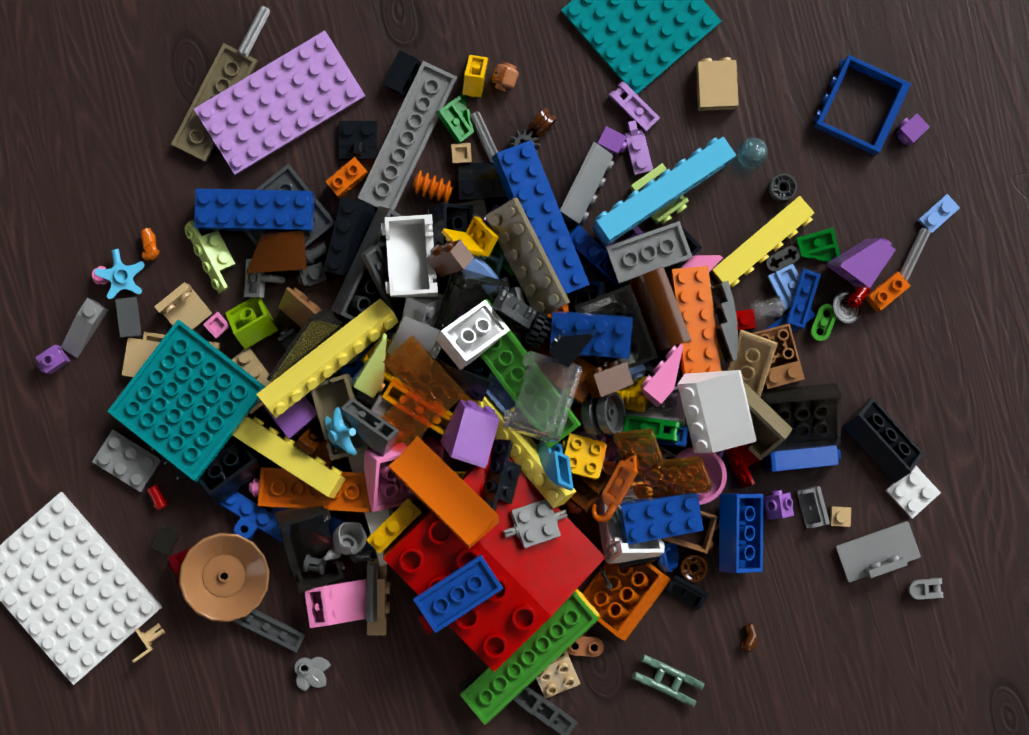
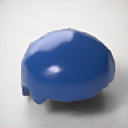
M664 543V553L657 557L658 562L656 564L658 569L663 572H673L671 569L678 567V546L675 543Z

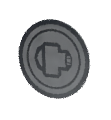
M847 291L840 292L835 296L833 310L840 321L852 323L859 317L860 306L854 308L848 304V296L852 293Z

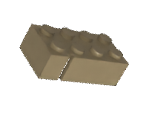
M348 374L331 378L330 381L325 380L315 389L311 390L325 440L329 439L324 418L328 416L332 420L336 407L341 408L351 398L357 400L351 376ZM341 413L343 421L347 423L350 428H353L349 421ZM357 432L354 436L350 437L357 454L371 449ZM331 442L326 443L331 461L352 456L342 448L340 450L335 449Z
M743 381L757 439L756 442L751 443L748 449L761 461L786 440L792 428Z

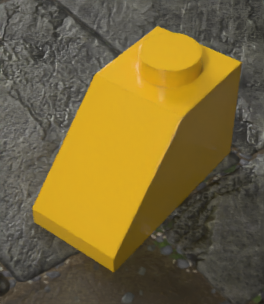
M469 55L462 95L470 97L482 96L488 63L487 57Z

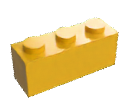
M408 498L366 541L381 554L424 511L411 498Z

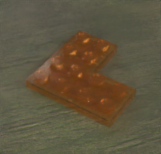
M414 335L410 336L383 361L409 390L405 396L381 416L382 419L399 430L398 437L406 446L411 444L416 436H420L466 394Z
M652 428L616 432L613 438L623 461L633 455L637 456L638 473L631 484L637 499L711 492L712 485L701 456L664 460Z

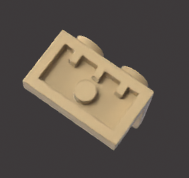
M185 282L154 306L159 313L164 314L172 326L179 319L192 330L212 315V312L192 287Z
M567 650L536 678L545 698L580 685Z

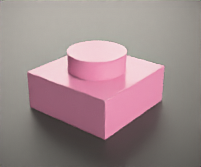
M216 312L203 324L216 339L231 327L219 312Z

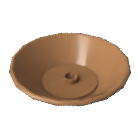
M218 533L203 538L188 551L181 564L179 585L184 600L196 614L211 621L231 622L246 617L260 605L268 590L270 571L265 555L254 542L238 534ZM224 572L228 574L226 579L220 577Z

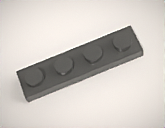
M373 244L360 255L383 301L399 319L402 317L406 300L404 297H390V293L386 294L385 282H389L388 263L379 244Z
M256 609L246 617L233 621L296 653L306 636L305 633Z

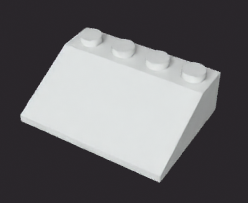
M740 370L688 373L683 375L677 385L695 454L714 453L756 442L757 439Z

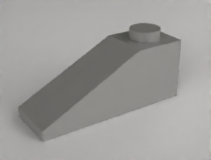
M87 298L76 314L61 348L78 358L109 310L93 299Z

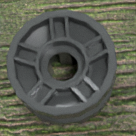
M786 173L775 176L768 186L771 198L778 202H785L791 199L797 191L796 180ZM785 184V191L780 190V185Z

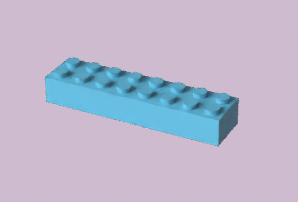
M715 137L707 143L703 150L699 148L691 154L692 156L688 160L684 158L679 161L672 171L667 169L660 174L657 181L652 179L644 185L640 192L636 190L631 193L624 203L621 200L612 206L613 208L609 213L604 211L598 215L597 219L594 220L595 224L592 229L604 247L727 166L736 157V154L724 137L720 139Z

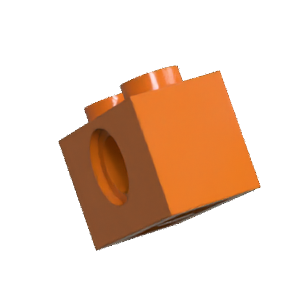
M354 157L325 182L341 199L342 196H345L369 174Z
M898 271L866 295L865 299L878 312L907 290L910 284Z

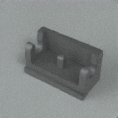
M504 289L500 290L491 306L492 309L509 320L527 329H530L531 323L536 316V311L532 310L533 308Z
M137 297L115 299L120 339L142 335Z

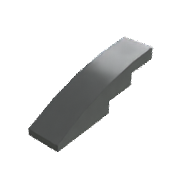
M725 281L714 286L720 304L714 306L720 323V325L716 326L717 339L725 362L728 363L737 360L738 329L734 299L729 282Z
M527 686L513 699L526 711L535 715L561 735H570L579 723L530 686Z

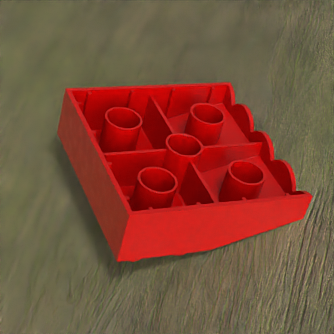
M495 445L491 449L486 468L473 465L461 477L480 497H482ZM522 470L520 471L512 504H506L498 500L495 512L498 514L499 523L470 549L428 508L383 554V559L418 595L481 554L503 589L448 626L494 672L562 606L606 558L568 517L557 521L561 534L560 537L525 549L522 548L521 542L516 535L504 537L503 530L513 527L511 510L545 499ZM551 506L554 513L561 511L558 507L553 508Z

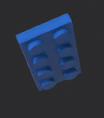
M480 554L414 597L413 600L433 631L437 633L501 591L503 587Z

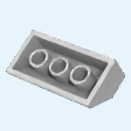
M593 142L560 209L563 219L575 225H580L581 222L585 223L589 215L586 212L588 206L594 205L598 197L595 195L597 188L602 189L606 180L603 176L606 171L610 172L614 161H612L613 155L595 142Z

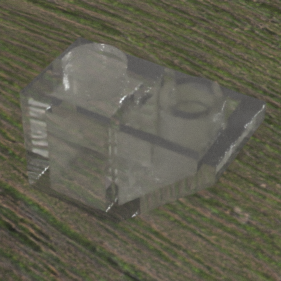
M780 296L751 302L755 321L778 318L783 316V312H785V304Z

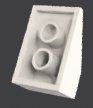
M484 300L441 330L436 341L461 370L507 334L510 329L488 302Z

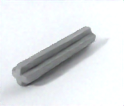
M261 6L238 49L240 56L248 57L270 14L269 8Z
M474 112L471 114L470 119L490 162L493 163L491 157L498 152L480 112Z
M926 228L919 230L900 270V274L906 281L909 279L930 235V231Z
M377 564L367 565V622H376L378 620L377 579L379 566Z

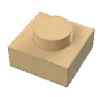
M471 143L451 144L453 164L472 163Z
M831 506L830 526L850 527L851 507Z

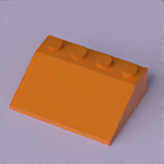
M605 563L603 569L613 588L610 590L607 588L606 582L599 570L582 593L599 613L600 619L598 622L624 641L671 580L651 563L619 569L618 563Z

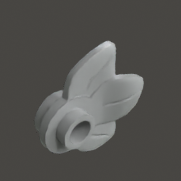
M303 657L298 659L294 665L297 674V686L303 691H306L310 685L316 688L325 687L326 677L323 672L331 666L329 661L322 657H314L312 659ZM303 665H307L308 668L306 670H301Z

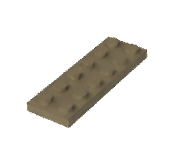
M223 43L171 145L207 162L216 144L194 108L251 75L258 64V60L249 55L248 57L240 56L237 49Z
M513 198L487 214L485 217L493 232L499 237L497 241L531 308H533L532 310L548 315L570 303L518 198Z

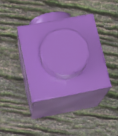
M915 114L910 119L906 117L898 125L900 129L896 133L902 143L910 146L930 126L918 114Z
M606 126L597 144L612 155L617 156L619 152H624L628 144L625 142L627 136Z
M53 345L35 357L38 361V368L47 374L54 373L70 362L60 345Z

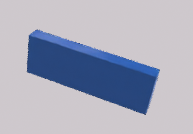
M801 269L785 324L790 323L791 326L805 329L821 274Z

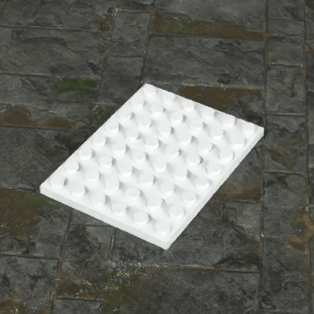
M63 492L55 496L0 545V601L73 685L135 632V629L140 628L162 608L158 601Z

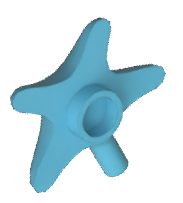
M119 249L111 250L113 258L112 268H98L94 271L97 276L105 278L111 283L107 298L112 299L122 289L141 294L142 290L134 283L133 277L144 268V263L141 261L126 266L121 261Z
M336 407L332 420L328 416L324 418L328 439L335 449L340 450L342 448L350 455H357L350 440V437L356 434V430L350 428L343 421L341 410L339 407Z

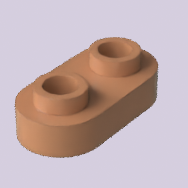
M581 636L576 641L579 645L578 648L573 649L570 646L567 652L575 656L597 657L603 652L604 645L598 637ZM596 644L598 646L597 650H591V645Z

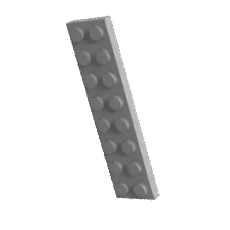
M425 61L422 62L358 196L359 200L377 208L382 206L395 211L439 119L436 112L445 106L458 79L457 76Z

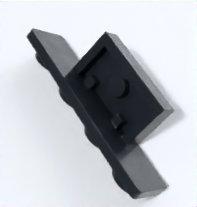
M497 439L481 497L494 511L498 500L506 504H512L522 467L509 461L513 445L511 440Z

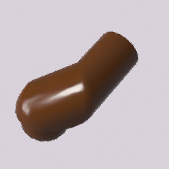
M753 623L744 625L747 638L746 641L740 644L741 650L744 652L754 650L758 641Z

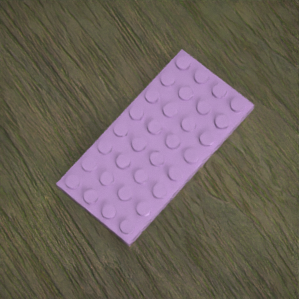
M324 30L197 106L194 110L231 170L237 175L363 99L365 94Z

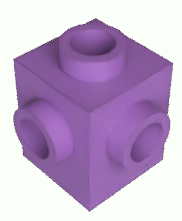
M782 490L771 491V495L763 497L767 520L794 516L793 501L790 493H782Z

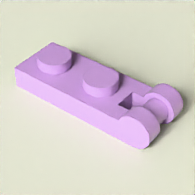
M623 81L615 91L609 94V97L633 120H636V123L645 132L660 119ZM626 93L628 96L623 100L620 96Z

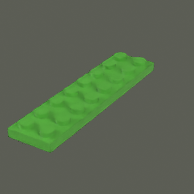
M485 299L488 302V304L492 306L490 301L488 299ZM511 329L480 355L549 449L581 425Z
M574 591L562 606L495 672L489 667L460 696L483 724H488L600 618Z

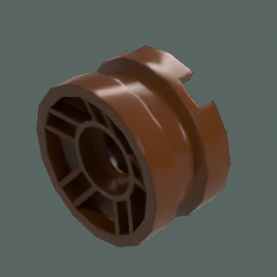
M547 108L543 109L528 125L530 130L536 132L535 135L538 138L544 135L557 120L554 115L549 113L550 111Z
M696 554L685 556L679 565L681 575L691 582L702 580L708 571L705 560ZM695 564L697 569L692 572L690 566Z

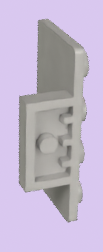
M908 521L836 546L848 582L864 577L873 578L907 566V562L921 557Z

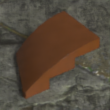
M304 231L261 234L246 274L306 270Z
M604 459L600 477L596 480L572 474L573 488L576 490V493L569 500L587 513L601 497L619 462L615 463Z

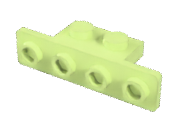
M191 220L184 227L185 234L191 240L195 254L200 257L202 267L211 279L212 287L217 290L218 294H221L227 289V285L220 271L234 266L235 262L218 230L201 236L199 230L194 227V221Z

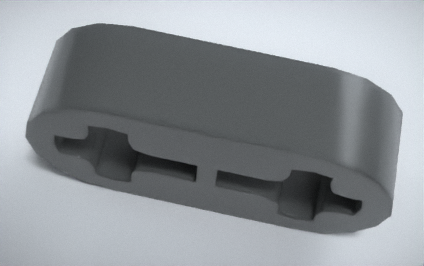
M788 246L774 253L766 259V269L770 272H777L795 263L800 258V250L795 246ZM788 250L796 253L793 256L794 260L791 257L786 260L784 259V256L789 253ZM772 258L774 261L781 259L782 262L777 264V268L770 266Z

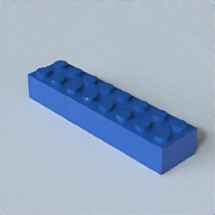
M532 140L497 152L491 158L509 201L513 198H518L565 293L568 294L590 285Z

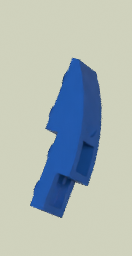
M577 224L569 233L577 252L608 281L616 285L620 291H623L630 282L619 285L608 252Z

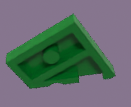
M462 94L436 112L457 144L474 133L473 125L470 121V110L467 109L465 102L467 95Z
M832 227L795 238L801 257L829 262L840 256L835 231Z

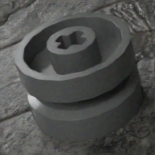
M618 392L598 398H592L591 394H589L581 406V419L585 431L591 436L615 435L623 431L626 409L624 401Z

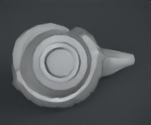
M359 522L340 524L333 533L334 547L328 550L324 560L337 559L341 554L355 555L359 553L367 542V535Z

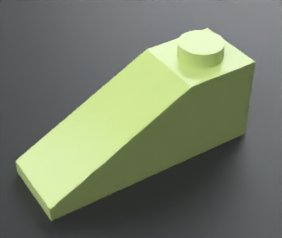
M385 333L355 379L353 386L372 398L377 393L381 394L385 387L383 383L387 334Z

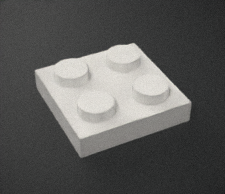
M915 466L910 474L896 483L893 482L885 489L912 519L941 493L917 466Z

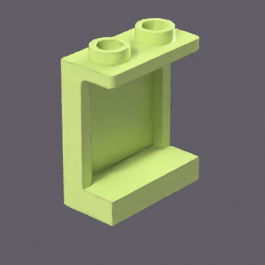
M662 163L636 181L630 187L632 192L636 190L640 192L644 185L652 179L657 181L660 174L667 170ZM683 195L652 215V220L656 225L660 222L662 225L672 218L670 216L675 211L680 213L687 208L688 198H685Z

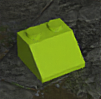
M250 298L225 313L234 335L244 349L255 345L278 330L274 319L261 298Z

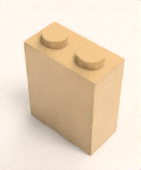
M729 57L720 58V61H712L711 58L701 59L696 65L698 111L736 109L739 106L736 60H731Z

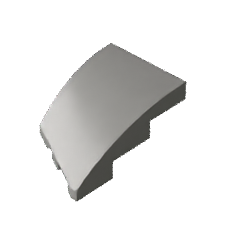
M402 316L396 334L393 333L386 351L412 381L416 382L440 330L407 316Z

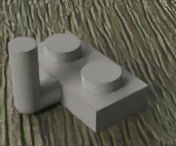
M246 259V270L252 259ZM245 270L244 297L264 298L265 282L283 284L285 278L265 273L246 274Z

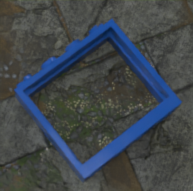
M848 55L845 60L841 59L837 67L840 71L837 77L833 76L829 84L832 88L829 94L825 93L821 104H824L822 110H818L814 116L813 121H816L814 128L876 156L882 149L911 83ZM848 67L897 89L872 145L823 122Z

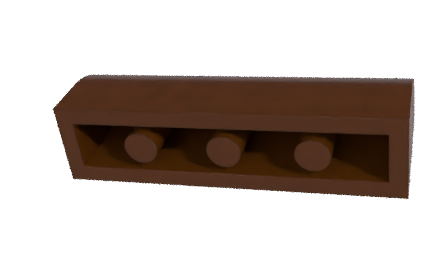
M664 267L647 272L630 281L657 353L670 350L674 345L677 347L691 340Z

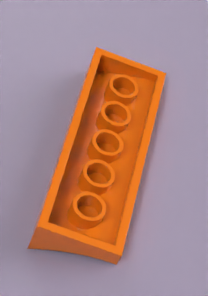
M418 436L389 465V469L469 549L499 523L498 514Z

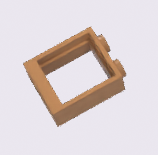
M701 511V516L710 519L702 546L674 537L661 539L708 553V550L713 548L714 531L717 532L719 528L718 516Z

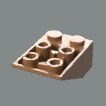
M287 287L278 308L310 334L325 317L321 314L323 310L309 300L307 302L309 298L297 288L292 290Z
M790 323L752 333L778 343L763 387L764 390L805 379Z

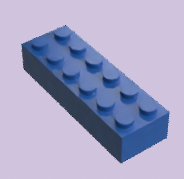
M195 189L194 227L198 230L314 232L315 194L312 191Z

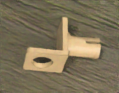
M159 623L145 633L141 632L139 628L135 629L148 649L133 659V663L152 651L151 642L165 634L164 629L155 633V631L162 627Z

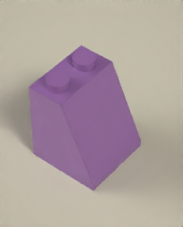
M885 238L865 239L829 261L826 266L855 287L871 288L896 249Z
M307 394L277 418H274L268 411L289 439H295L318 419L315 404Z
M459 400L440 442L450 457L486 468L500 419L491 407L484 406L483 408L471 400H467V402Z

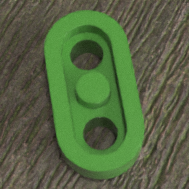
M824 304L818 308L810 328V335L814 340L823 341L829 337L837 317L834 313L833 305ZM825 310L829 312V317H824L823 312ZM818 328L822 329V335L816 333Z

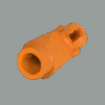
M151 228L143 229L140 231L143 249L145 250L142 252V258L146 261L154 260L160 252L156 247L155 234L151 231Z

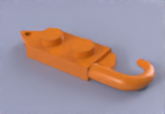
M636 455L625 461H620L602 493V499L608 506L606 513L603 516H599L596 512L597 505L593 504L592 515L596 521H609L618 505L621 504L638 473Z

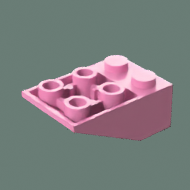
M682 344L678 348L674 345L665 356L668 360L666 362L661 361L653 370L655 375L653 377L649 375L640 386L643 388L640 393L646 396L657 408L674 390L683 350Z
M366 579L304 589L310 628L366 619Z

